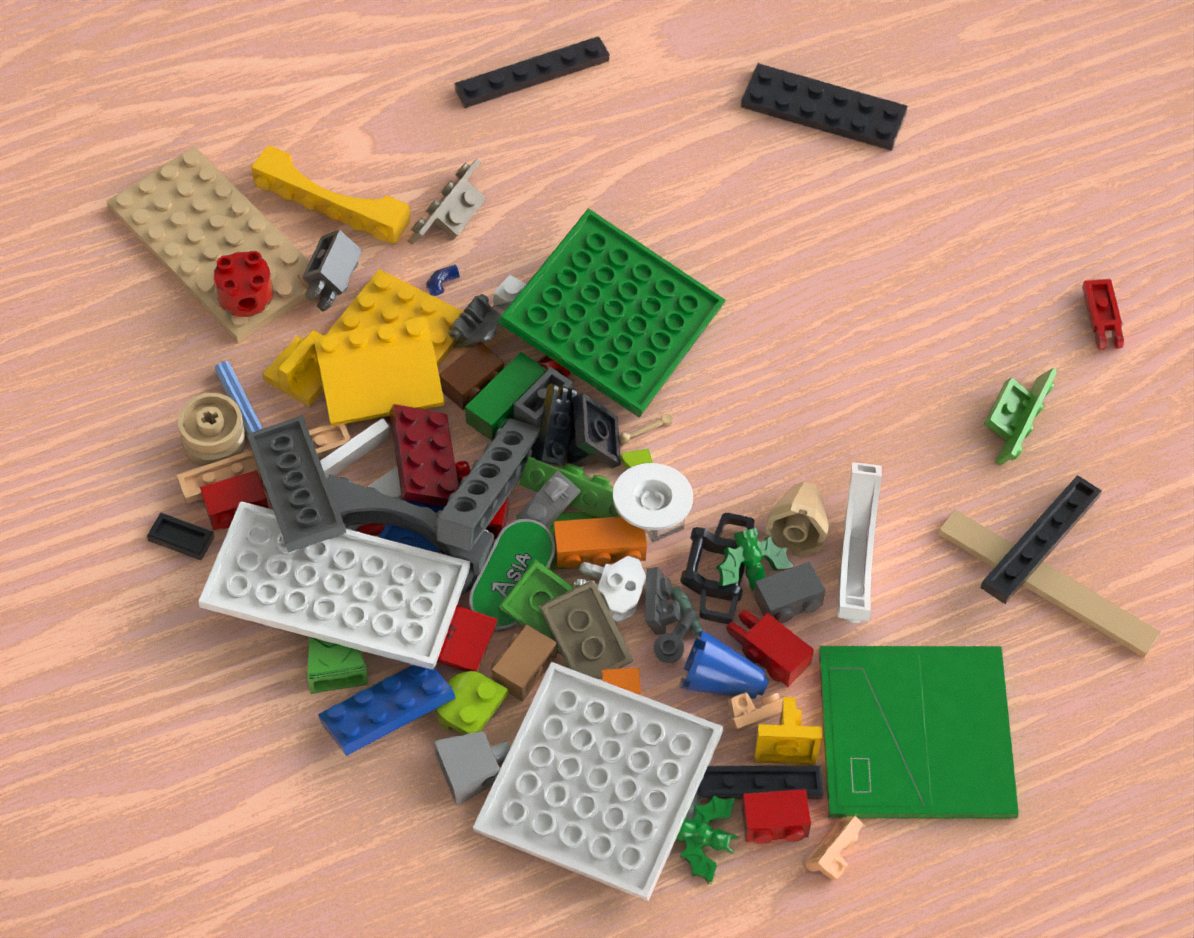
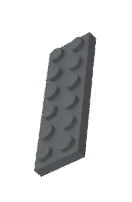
M303 415L247 434L288 553L347 533Z

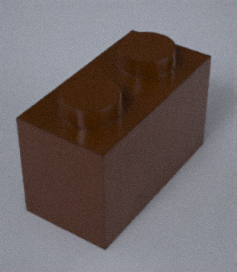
M479 342L439 373L442 392L464 410L465 406L504 369V361L482 342Z

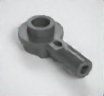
M687 608L673 632L662 634L656 639L654 653L660 661L673 663L682 657L684 652L682 638L698 615L695 610Z

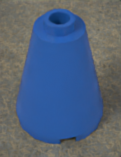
M699 632L700 639H695L684 667L689 672L686 679L681 677V688L689 691L726 696L748 693L750 699H755L758 694L761 696L764 694L769 680L764 677L765 670L708 632Z

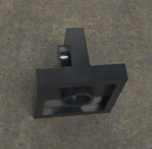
M584 393L574 396V414L567 450V463L583 467L599 460L611 469L621 465L618 416Z

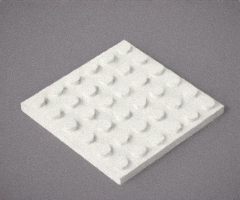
M551 662L478 815L473 830L476 833L649 901L722 735L723 727Z

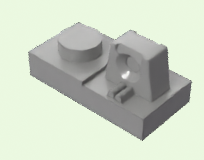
M557 470L518 515L523 519L539 521L549 528L581 490Z

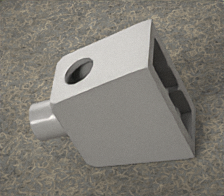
M484 732L434 741L436 757L456 805L493 786L500 771L498 764L504 762L510 750L507 741L490 746Z

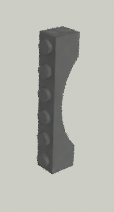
M328 476L327 481L345 527L377 523L408 529L434 544L442 554L470 561L469 572L477 577L480 574L494 545L493 533L485 529L471 551L437 541V528L434 526L437 513L430 508L415 506L407 503L400 497L382 494L375 488L357 485L344 477Z

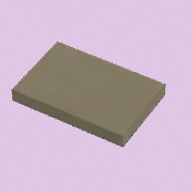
M594 579L538 606L569 669L600 679L602 678V670L621 669L634 662Z

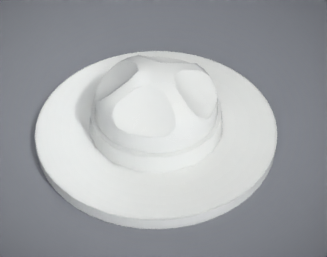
M645 463L631 467L620 475L614 485L613 503L618 514L633 526L647 530H662L673 527L686 518L692 508L693 490L686 477L676 469L658 463Z

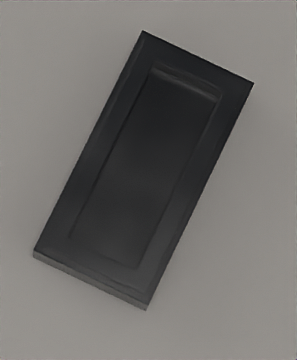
M161 512L147 535L149 542L198 560L203 559L215 537L213 531Z

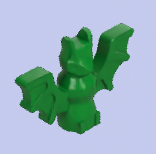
M757 528L734 533L737 548H725L724 561L716 566L720 573L718 586L738 582L741 563L746 566L745 573L751 590H754L755 581L766 578L764 567L761 564L762 557L769 562L774 571L793 567V563L787 558V549L777 547L772 542L771 536L759 542Z
M714 795L712 800L706 805L695 804V817L692 820L684 819L675 839L686 843V849L681 853L680 858L687 860L691 865V875L704 878L708 884H711L717 865L716 862L709 859L703 853L701 847L710 846L717 851L722 850L734 853L729 844L731 840H737L738 836L726 833L724 830H713L708 823L717 819H729L735 801L734 798L719 799Z

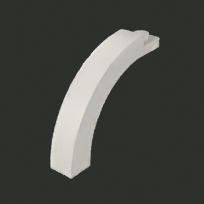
M852 462L846 506L837 617L844 618L851 623H860L862 621H869L871 613V571L882 468L880 465Z

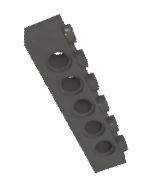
M509 418L504 427L497 430L495 439L491 444L486 445L483 456L480 460L474 462L470 474L462 478L457 492L452 493L446 507L438 511L434 526L437 528V541L471 551L521 479L528 457L535 459L541 427Z

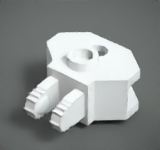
M626 556L613 565L606 564L605 567L588 562L580 565L579 570L581 573L600 580L599 584L596 583L614 622L620 623L635 614L646 579L639 559ZM577 579L575 580L574 587L577 588L589 581Z

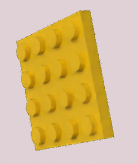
M378 269L327 334L427 317L437 367H439L457 342V340L449 336V327L464 312Z

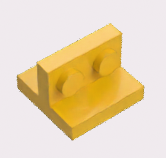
M314 330L306 338L296 336L263 373V380L308 407L323 392L313 338L321 336V334Z
M783 697L779 725L758 724L754 748V763L816 765L822 739V727L801 726L802 709H796V697Z

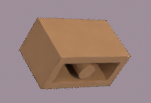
M526 624L520 633L516 632L512 636L508 649L503 656L499 654L494 659L491 665L492 680L506 687L510 695L523 702L547 671L550 663L556 659L557 642Z

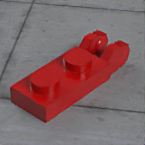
M1085 280L1082 289L1092 330L1095 332L1098 350L1106 349L1107 338L1105 331H1112V340L1115 348L1122 349L1124 347V337L1121 328L1123 323L1112 280Z

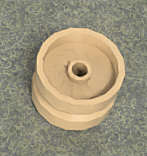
M205 393L193 397L184 404L179 412L178 428L186 456L193 463L204 466L242 453L246 444V433L240 408L235 401L220 393Z

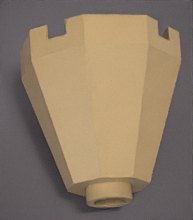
M807 482L794 484L772 508L764 531L767 537L771 536L772 542L777 547L793 550L792 555L798 557L821 551L827 536L829 524L822 493L817 486Z

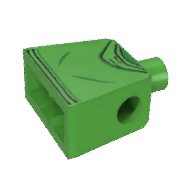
M312 637L309 638L307 677L310 694L368 685L366 666L360 650Z

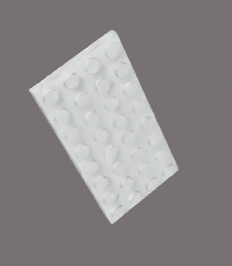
M240 501L198 602L200 608L434 670L470 569V561L346 529L347 533L288 553L274 510Z

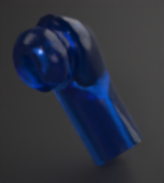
M456 264L433 272L426 282V289L429 288L430 295L437 296L443 294L444 288L442 283L460 277Z

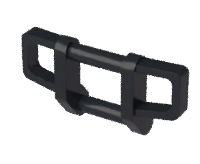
M732 513L722 514L715 534L705 528L694 527L690 536L692 544L686 570L682 571L680 582L701 595L700 618L723 624H729L734 620L737 602L742 597L741 583L745 565L740 564L738 582L724 586H718V581L705 579L697 571L703 548L708 552L725 555V548H737L735 540L721 537L725 525L742 526L748 530L754 528L755 520L753 518ZM706 596L732 601L730 611L728 613H720L706 609Z

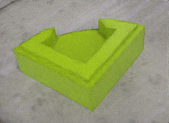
M649 448L621 453V462L626 469L640 464L653 463Z

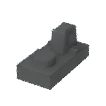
M658 567L647 568L645 622L656 635L666 633V625L680 621V605L676 600H668V595L672 593L670 579L665 577Z

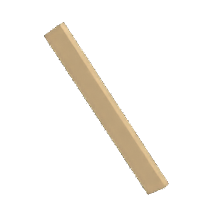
M954 509L938 532L939 536L993 568L1014 546L1013 543ZM1042 562L1023 584L1024 587L1145 658L1161 631L1045 562Z

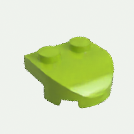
M462 672L447 682L453 689L456 698L436 708L435 712L438 722L448 732L451 728L462 735L481 732L508 696V689L479 672Z

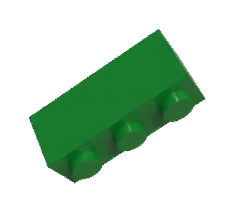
M520 352L465 406L466 423L493 441L497 430L503 428L509 418L514 419V404L547 372V369Z

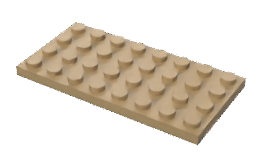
M195 146L106 201L111 212L237 343H240L307 298L305 294L309 284L302 277L310 261ZM257 251L267 262L270 269L273 299L265 305V309L259 314L250 317L232 315L231 311L227 309L225 311L221 308L217 299L214 284V270L217 266V260L221 256L236 252Z

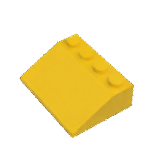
M427 317L313 337L331 426L390 416L393 404L418 409L445 405Z

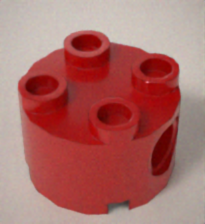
M257 251L236 252L218 258L217 266L214 270V284L221 308L225 311L226 309L231 311L232 315L238 317H250L261 313L265 309V305L273 299L270 269L261 254Z

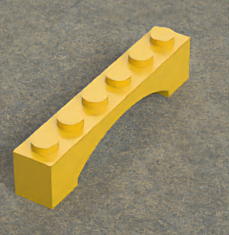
M269 144L251 166L254 184L259 188L272 191L286 200L302 204L309 210L325 214L332 220H339L350 225L355 230L369 233L378 240L387 241L395 245L411 222L409 204L388 195L381 199H363L327 190L300 173L293 165L290 153Z

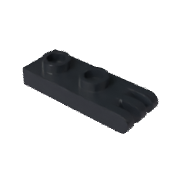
M556 384L548 385L536 460L565 466L574 414L573 397L577 395L576 389Z

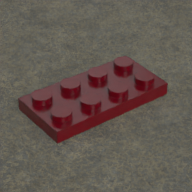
M393 404L390 410V419L402 499L446 507L450 495L456 493L459 489L447 414Z

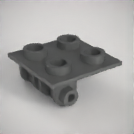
M480 294L475 296L468 307L464 309V313H461L449 327V336L457 340L453 347L457 348L465 345L469 347L474 343H486L496 334L495 329L499 325L498 320L513 301L490 306L486 295Z

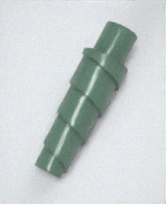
M680 586L673 587L671 596L680 605L681 616H683L687 608L694 610L688 595L683 593ZM697 616L689 627L695 637H699V632L703 631Z

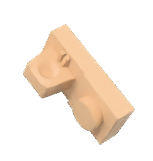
M778 692L760 698L762 703L754 706L748 693H742L729 698L728 703L731 717L726 719L729 729H739L780 713L783 697L790 696H779Z
M856 816L840 818L805 860L803 865L810 872L821 871L831 880L838 879L848 866L839 852L843 848H849L858 839L857 833L864 824Z

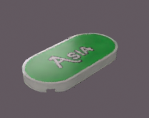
M519 519L506 525L499 533L471 589L469 597L471 610L498 619L495 632L506 631L519 625V623L501 611L499 605L536 559L548 569H550L553 563L555 540L550 530L544 524L533 519Z

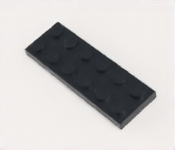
M759 63L756 65L741 100V108L890 151L893 150L908 106Z

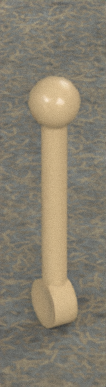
M664 414L659 421L628 434L621 433L619 441L622 444H626L631 438L661 425L670 426L673 417L670 414Z

